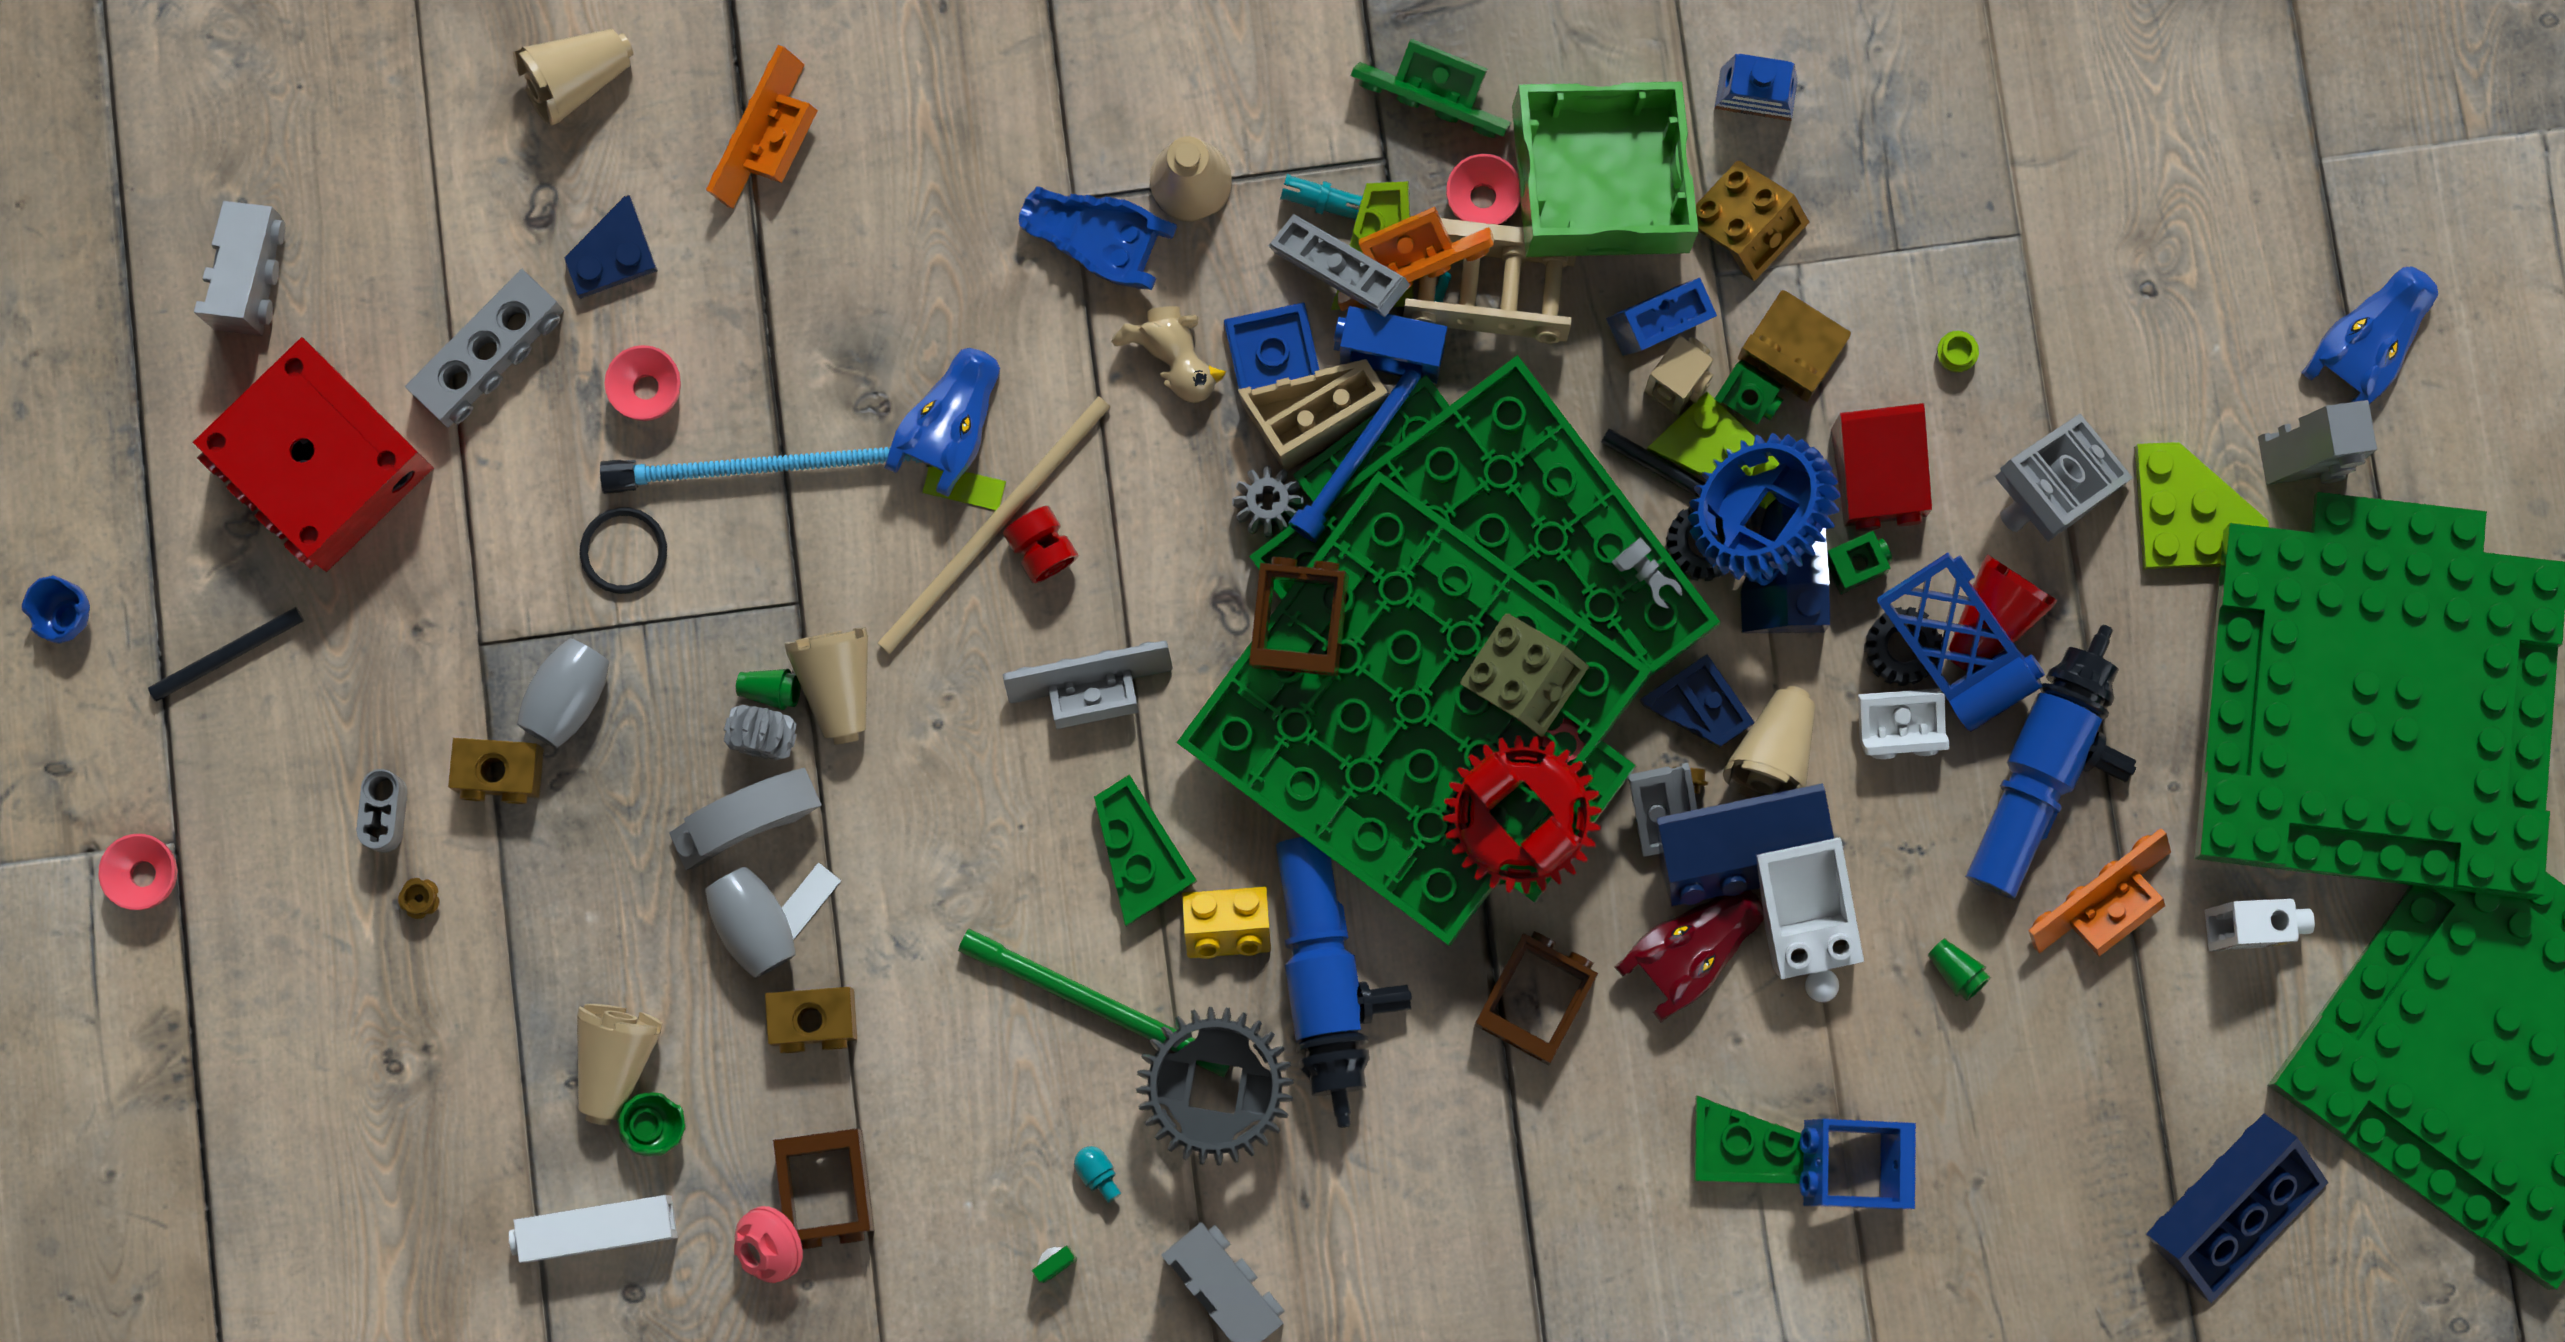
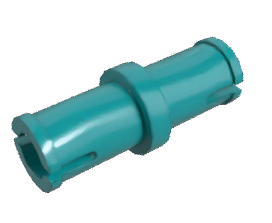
M1291 174L1286 175L1284 185L1299 189L1300 192L1283 188L1280 200H1287L1315 208V213L1321 215L1326 211L1356 221L1359 210L1347 207L1346 204L1360 207L1363 195L1360 196L1332 188L1330 182L1323 181V184H1318L1291 176Z

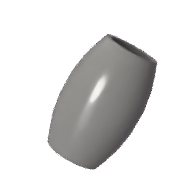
M569 638L542 663L528 685L521 703L517 725L552 747L558 748L578 731L597 704L605 685L609 660L575 639Z
M747 867L737 869L705 889L708 909L715 930L736 962L754 978L772 971L796 955L792 932L784 911L766 884Z

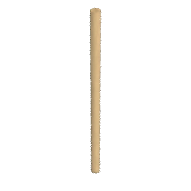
M1099 396L1093 401L879 640L877 644L890 654L1110 409L1107 402Z

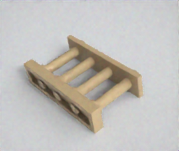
M1441 218L1452 243L1490 227L1494 236V245L1489 248V252L1485 256L1502 258L1505 261L1500 309L1475 306L1480 258L1474 261H1466L1465 258L1463 260L1459 304L1434 302L1437 277L1429 278L1428 275L1420 278L1418 300L1405 299L1403 317L1444 325L1447 328L1530 337L1546 344H1554L1559 341L1567 342L1572 317L1558 316L1562 270L1565 266H1574L1576 256L1526 257L1522 227ZM1525 261L1540 262L1546 266L1542 314L1517 311L1521 263Z

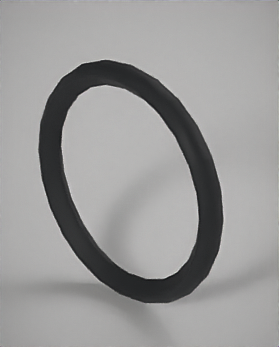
M618 507L598 515L586 528L580 543V560L588 578L596 586L616 594H629L649 586L661 573L667 558V542L660 525L647 513L630 507ZM618 516H631L645 522L656 535L659 546L658 558L652 571L644 579L630 585H615L601 579L593 570L588 556V546L595 530L603 522Z

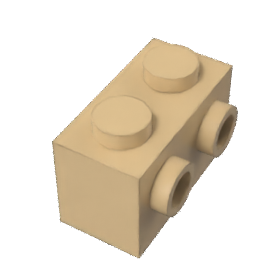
M1679 335L1651 372L1644 392L1678 416L1689 400L1696 404L1710 385L1709 382L1714 374L1709 372L1714 360L1708 355L1710 350L1693 337L1686 340Z

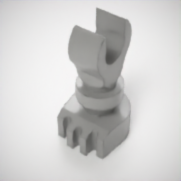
M1640 537L1618 555L1612 563L1619 571L1628 570L1633 567L1638 572L1635 575L1640 582L1645 580L1650 587L1654 602L1660 607L1667 608L1668 606L1659 596V589L1663 585H1670L1679 596H1682L1681 587L1674 579L1667 578L1658 571L1659 564L1655 559L1650 561L1646 557L1651 548Z

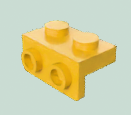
M1266 887L1182 893L1185 942L1188 958L1200 957L1210 959L1216 956L1239 954L1251 956L1271 951Z

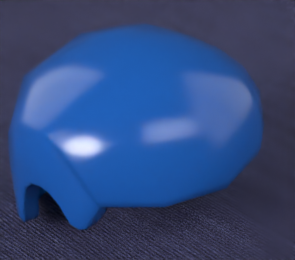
M52 575L39 578L27 589L22 602V612L31 620V630L36 635L47 641L59 644L71 641L87 627L90 603L81 587Z

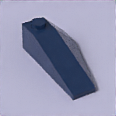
M1775 499L1766 509L1759 535L1775 541L1796 510ZM1823 528L1821 533L1826 538V530ZM1815 541L1812 545L1816 552L1814 556L1805 552L1800 556L1802 559V566L1800 567L1793 561L1787 563V574L1783 575L1779 571L1777 577L1768 585L1751 582L1749 578L1745 577L1740 592L1741 634L1826 632L1830 626L1826 542Z

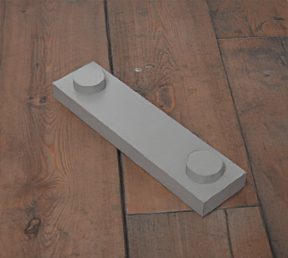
M1295 214L1291 216L1268 245L1275 254L1383 317L1389 313L1410 286L1405 277Z

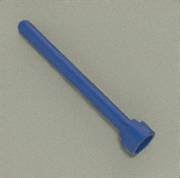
M1410 369L1403 374L1312 505H1306L1303 510L1298 509L1289 521V526L1302 537L1316 543L1326 528L1323 524L1327 520L1325 514L1419 382L1417 371Z

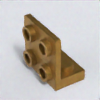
M1736 161L1696 204L1698 231L1730 251L1742 273L1754 282L1810 223L1793 193L1742 161Z
M1782 290L1754 333L1750 334L1744 343L1738 359L1745 360L1784 385L1783 388L1808 402L1850 338L1851 332L1789 292Z

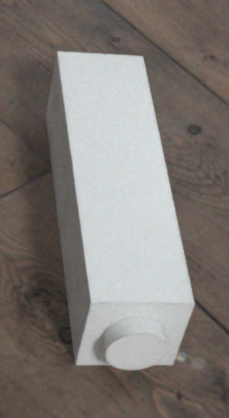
M669 1195L513 1220L515 1229L509 1230V1243L512 1255H518L519 1262L522 1263L678 1238L672 1196Z

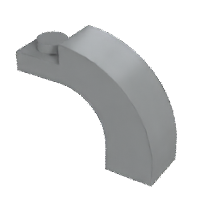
M801 768L765 779L731 793L684 818L685 823L670 831L669 834L685 870H689L702 865L727 848L751 836L796 822L822 806L806 769Z

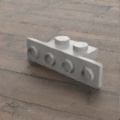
M1167 641L1145 642L1139 646L1121 650H1106L1096 655L1076 659H1062L1056 663L1032 668H1019L1016 671L1004 673L1003 680L1010 703L1050 696L1056 729L1139 713L1132 679L1169 672L1173 667Z

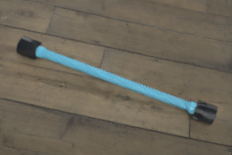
M880 447L879 450L877 448L873 450L869 448L868 451L867 449H863V451L861 449H858V451L854 449L852 452L851 450H847V452L843 450L842 453L840 451L836 453L832 451L831 454L830 452H826V454L824 452L820 454L816 452L815 455L814 453H810V455L805 453V455L800 454L798 456V454H795L794 456L789 455V457L787 455L783 457L779 455L778 458L777 456H773V458L771 456H768V458L762 457V459L761 457H757V459L753 457L746 460L742 458L741 461L740 459H736V461L734 459L730 461L725 460V462L724 460H720V462L716 460L715 462L709 461V463L705 461L704 464L703 462H694L693 464L690 462L688 465L687 463H683V465L681 463L677 465L672 464V466L671 464H667V466L657 465L656 467L652 465L651 468L646 466V464L637 465L636 460H608L600 462V480L603 494L634 491L639 485H646L651 480L653 482H656V480L661 481L662 479L663 481L667 479L670 481L672 478L674 480L678 478L682 480L683 477L684 479H688V477L693 479V477L699 478V476L700 478H704V476L708 478L709 475L711 477L715 475L719 477L720 474L721 476H725V474L730 476V474L736 475V473L737 475H741V473L745 475L752 472L756 474L757 471L758 473H762V471L764 473L768 471L771 473L773 470L774 472H778V470L783 472V470L789 471V469L793 471L794 468L795 470H799V468L801 470L805 468L809 470L810 467L811 469H815V467L817 469H820V467L826 468V466L827 468H831V466L841 467L842 465L846 467L847 464L848 466H852V464L857 466L858 463L859 465H863V463L864 465H868V463L872 465L874 462L875 464L879 462L883 464L884 461L885 463L887 461L890 448L885 447L883 449ZM905 455V458L903 460V462H905V460L907 462H910V460L912 459V461H916V463H923L908 455Z

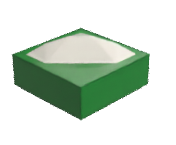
M1068 1245L1063 1248H1049L1042 1253L1038 1265L1031 1271L1040 1283H1047L1076 1262L1077 1257Z

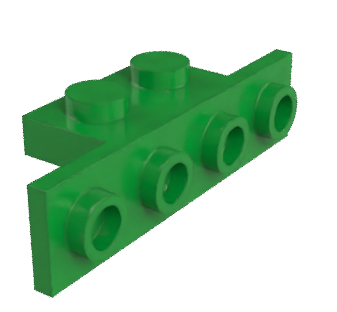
M1411 39L1408 43L1397 76L1359 62L1353 68L1350 75L1360 79L1358 84L1367 90L1380 93L1382 89L1397 94L1396 99L1399 102L1411 107L1419 108L1420 104L1435 109L1434 114L1443 120L1457 123L1458 119L1473 124V130L1486 137L1496 138L1497 134L1504 136L1511 125V122L1474 107L1486 76L1487 68L1414 39Z

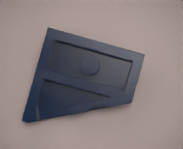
M1708 654L1640 699L1641 704L1647 709L1718 748L1734 739L1755 723Z

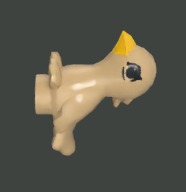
M1178 306L1150 309L1147 311L1148 323L1143 325L1124 324L1112 337L1111 342L1115 347L1137 343L1143 345L1153 356L1170 365V371L1160 373V376L1166 379L1164 386L1173 390L1178 397L1186 402L1199 403L1207 399L1213 392L1215 384L1222 380L1226 371L1216 369L1198 358L1194 352L1190 329L1198 325L1199 317L1196 315L1181 317L1180 307Z

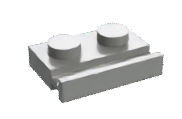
M1688 762L1683 763L1681 767L1670 769L1668 766L1630 774L1628 777L1639 840L1644 857L1659 854L1658 817L1697 810L1692 775Z

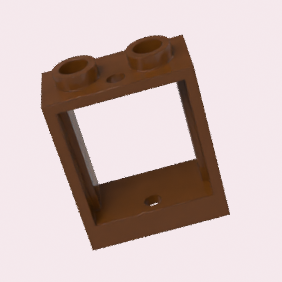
M1272 557L1271 564L1260 563L1249 665L1255 669L1338 677L1349 575L1345 571L1339 570L1338 563L1314 561L1313 568L1298 567L1296 559ZM1274 579L1334 585L1327 655L1267 649Z
M1534 931L1531 937L1524 933L1522 934L1474 1026L1549 1066L1598 973L1591 970L1594 963L1589 959L1572 951L1568 957L1553 949L1556 942ZM1525 951L1581 980L1549 1043L1493 1013Z
M856 1128L773 1140L781 1210L797 1230L802 1249L823 1247L822 1238L839 1236L840 1244L865 1241L864 1233L875 1231L861 1129ZM850 1149L858 1221L798 1230L789 1157Z

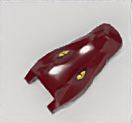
M1751 890L1744 891L1736 896L1725 895L1716 897L1710 902L1701 904L1674 919L1653 927L1638 940L1629 953L1614 968L1622 977L1631 973L1638 964L1643 968L1668 998L1667 1001L1659 1004L1656 1010L1652 1012L1662 1023L1672 1014L1694 1003L1712 987L1724 966L1739 949L1743 940L1763 922L1762 903Z

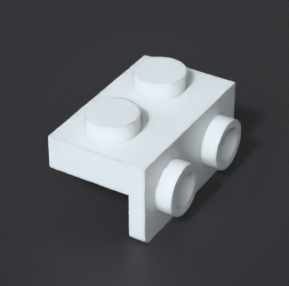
M1940 688L1858 694L1859 736L1865 755H1871L1876 759H1891L1896 757L1897 753L1913 752L1918 756H1932L1937 754L1939 750L1949 749V739L1946 735L1945 693Z

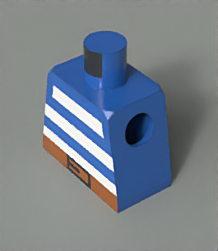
M1735 54L1720 69L1714 109L1791 121L1798 83L1794 63L1746 54Z

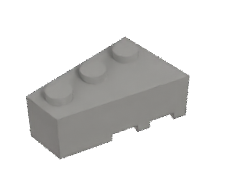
M223 201L212 241V248L216 249L213 268L205 267L203 281L210 283L205 302L196 301L194 313L215 331L263 336L264 326L269 325L271 322L273 304L269 300L271 284L275 285L279 276V262L275 260L277 244L282 245L285 237V222L281 220L282 216L271 206Z
M2368 400L2328 405L2298 418L2300 425L2298 428L2291 430V424H2285L2278 427L2279 433H2265L2258 436L2266 485L2320 478L2321 483L2339 482L2347 479L2346 474L2355 472L2357 466L2365 464V459L2377 450Z

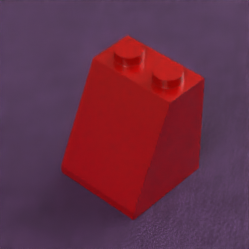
M1924 403L1840 413L1831 428L1841 495L1844 527L1855 525L1856 531H1870L1881 528L1880 522L1897 520V526H1912L1922 523V517H1927L1932 511Z

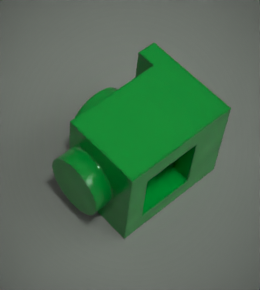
M1741 359L1735 365L1714 399L1719 403L1726 404L1758 425L1763 417L1771 420L1784 399L1777 395L1784 385ZM1745 390H1754L1758 395V401L1756 403L1746 401L1744 399Z
M1874 531L1827 551L1828 569L1840 595L1887 574L1891 569L1889 562L1893 561L1886 541L1883 538L1878 540ZM1854 557H1862L1866 561V568L1864 570H1857L1853 567L1852 559Z

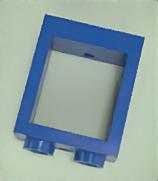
M1697 278L1606 318L1622 356L1662 342L1716 317L1717 314L1701 278Z
M1349 306L1346 318L1338 317L1334 335V350L1340 351V364L1367 359L1374 371L1403 376L1407 370L1412 369L1418 372L1419 380L1427 375L1432 383L1437 384L1446 343L1447 326L1391 314L1383 317L1372 310Z
M1840 1119L1804 1120V1129L1800 1136V1147L1804 1153V1172L1801 1174L1799 1182L1800 1192L1803 1195V1206L1915 1209L1916 1123ZM1829 1132L1881 1134L1880 1197L1828 1195Z

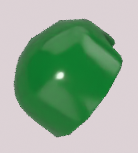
M656 1092L637 1094L624 1104L617 1120L621 1141L628 1149L644 1157L664 1155L679 1144L686 1129L682 1107L672 1102L664 1094Z

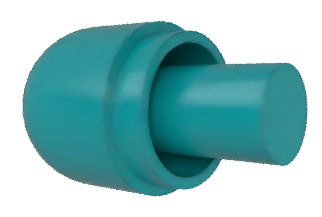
M1094 1146L1082 1148L1074 1159L1075 1171L1085 1186L1089 1187L1091 1191L1098 1189L1107 1203L1113 1201L1122 1194L1112 1180L1116 1175L1113 1170L1114 1166L1100 1148Z

